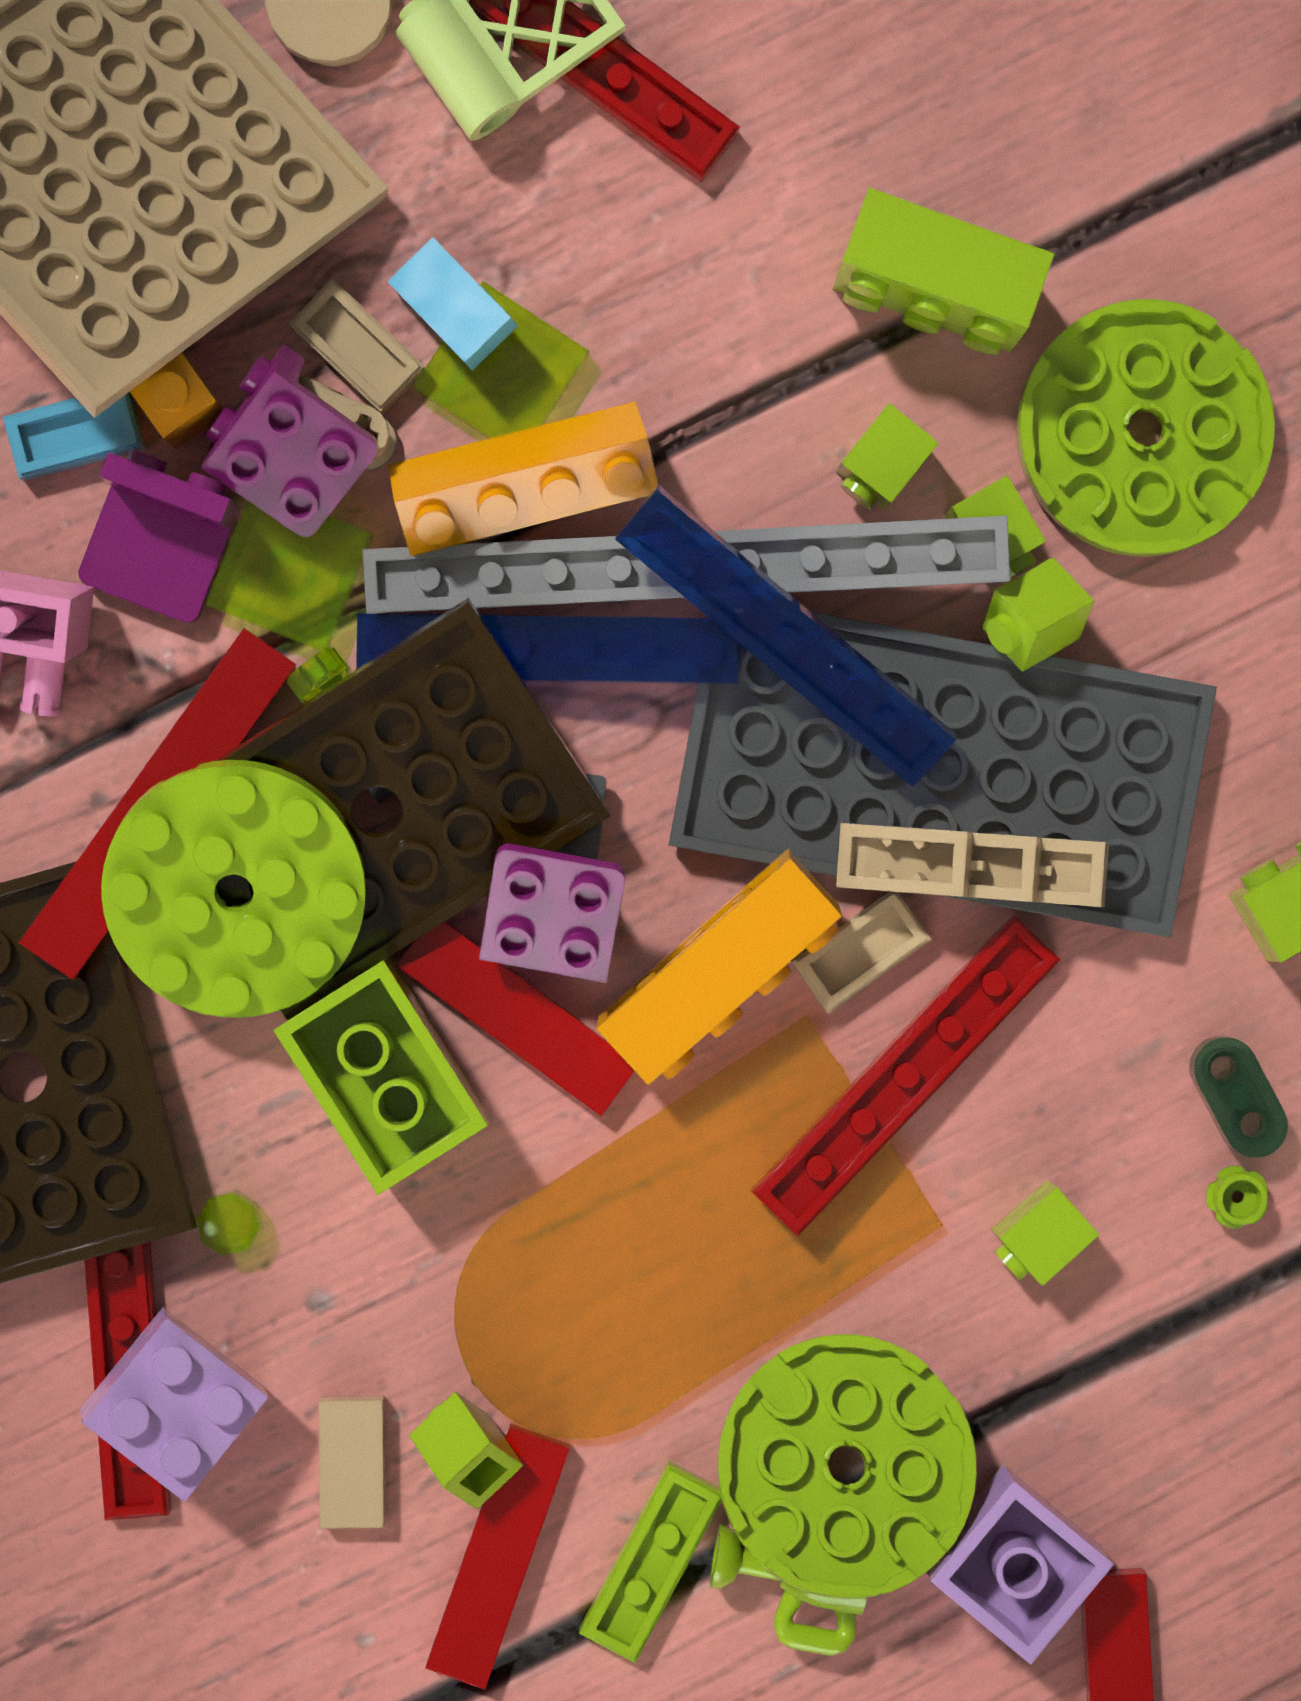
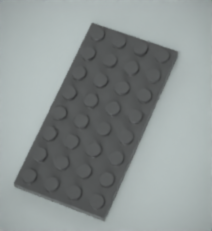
M714 596L668 846L771 864L789 848L810 872L837 876L841 823L1109 843L1105 907L958 896L945 897L1171 938L1217 686L1050 656L1022 672L1006 654L999 652L993 645L729 596Z

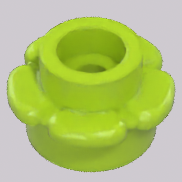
M1228 1166L1217 1173V1180L1208 1185L1206 1203L1210 1210L1215 1211L1216 1220L1228 1228L1238 1229L1243 1225L1255 1224L1264 1216L1268 1207V1187L1264 1178L1256 1171L1246 1172L1241 1166ZM1235 1191H1240L1243 1194L1242 1200L1238 1203L1232 1200V1194Z

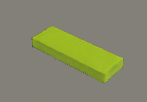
M668 1460L579 1628V1634L636 1663L722 1501L719 1486Z

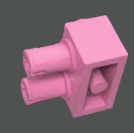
M0 570V681L3 652L26 657L23 697L20 703V710L22 712L33 714L36 707L39 708V716L51 717L61 715L65 663L88 649L94 587Z

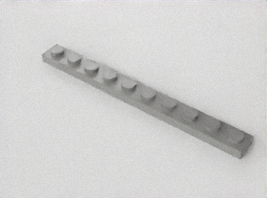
M1007 516L458 544L411 557L407 547L363 549L366 613L369 614L450 610L467 598L470 599L475 608L1010 582Z

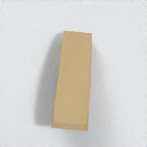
M841 823L836 887L1105 907L1109 843Z

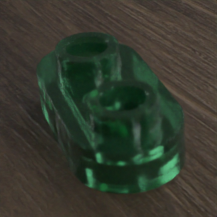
M1214 1036L1201 1042L1192 1053L1189 1072L1192 1082L1224 1142L1232 1150L1247 1157L1260 1158L1274 1153L1286 1138L1288 1121L1253 1051L1242 1041L1227 1036ZM1226 1056L1230 1061V1072L1226 1077L1216 1079L1211 1073V1064L1217 1057ZM1255 1112L1259 1116L1260 1126L1255 1133L1245 1135L1241 1130V1120L1247 1113Z

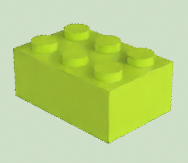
M868 187L832 289L844 293L843 301L855 308L876 313L881 306L904 314L902 321L914 329L938 334L940 328L963 335L962 343L973 350L989 355H998L1000 349L1011 352L1029 328L1055 253Z
M391 958L381 961L273 1030L377 1195L484 1129L492 1119Z

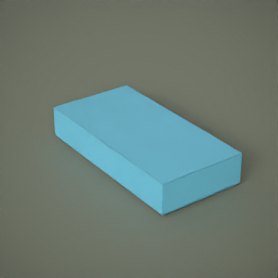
M433 237L387 281L472 371L518 327V324Z
M130 392L95 418L76 397L3 417L17 473L22 481L105 460L108 452L121 456L128 454L130 449L138 451L146 449Z

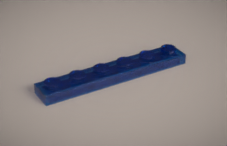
M660 485L656 487L616 535L615 540L912 787L921 780L955 743V732Z
M357 613L356 670L439 617L440 614ZM480 615L523 681L739 685L741 623L739 619Z

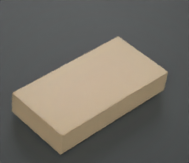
M333 278L289 323V326L382 415L426 371L425 366Z
M887 891L838 926L840 929L837 934L820 950L811 954L806 949L790 962L829 1014L932 939L900 894Z
M385 1396L321 1397L319 1400L320 1529L384 1528Z

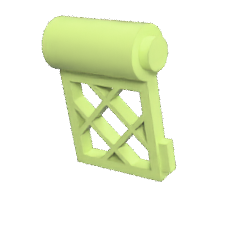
M412 0L399 14L402 23L396 30V36L469 140L474 141L498 129L517 112L522 104L626 31V26L608 0H557L552 32L517 27L520 0H511L507 25L480 20L468 2L470 0ZM566 1L593 5L605 22L602 27L586 38L560 34ZM490 34L505 36L503 52ZM514 38L550 44L546 67L523 82L510 63ZM558 45L571 47V49L556 59Z

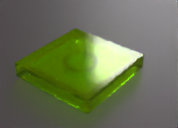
M482 281L480 286L518 324V327L473 371L443 340L413 388L414 391L489 439L543 425L589 356V350Z
M247 500L206 605L327 653L362 566L363 549L369 548L373 535L328 516L314 535L301 537Z

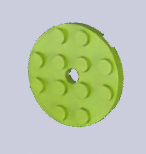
M1137 299L1118 302L1094 310L1068 326L1039 357L1026 381L1019 403L1017 415L1018 453L1025 477L1035 497L1056 523L1071 535L1091 546L1114 554L1139 557L1171 554L1193 547L1220 532L1239 515L1250 499L1254 497L1265 477L1272 456L1275 434L1273 403L1268 384L1256 359L1247 347L1243 349L1228 332L1217 324L1218 320L1193 307L1172 301ZM1148 412L1156 416L1162 429L1161 437L1156 444L1145 447V445L1137 443L1131 437L1130 432L1127 431V425L1134 413Z
M222 760L198 764L196 768L179 773L165 781L162 780L151 787L136 801L118 826L108 849L102 875V904L106 924L114 945L133 973L153 991L172 1003L191 1011L218 1017L243 1018L273 1013L290 1007L316 992L331 979L351 952L362 924L365 908L366 879L362 855L345 823V818L337 807L322 792L297 775L275 766L247 760ZM227 875H241L252 885L253 897L244 904L229 907L219 897L216 885L220 879Z
M855 1334L827 1335L805 1340L781 1351L761 1366L744 1384L730 1407L721 1432L717 1455V1475L723 1507L732 1528L747 1551L761 1566L788 1585L814 1595L835 1599H860L892 1592L915 1581L931 1569L949 1551L965 1525L973 1502L977 1476L975 1446L969 1423L957 1398L953 1397L944 1383L928 1368L929 1365L904 1348L874 1337ZM848 1447L861 1455L864 1461V1472L858 1482L844 1485L832 1477L827 1463L834 1450Z

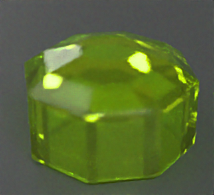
M329 646L299 666L287 678L288 681L286 683L304 704L349 675L351 668L335 647L331 648Z
M238 1190L210 1197L196 1219L202 1243L222 1256L247 1250L263 1227L258 1203Z

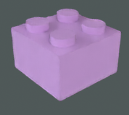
M162 1307L80 1408L82 1424L185 1502L269 1397L260 1382Z
M1003 1464L973 1500L965 1525L955 1543L927 1571V1574L935 1586L1031 1665L1114 1564L1099 1543Z

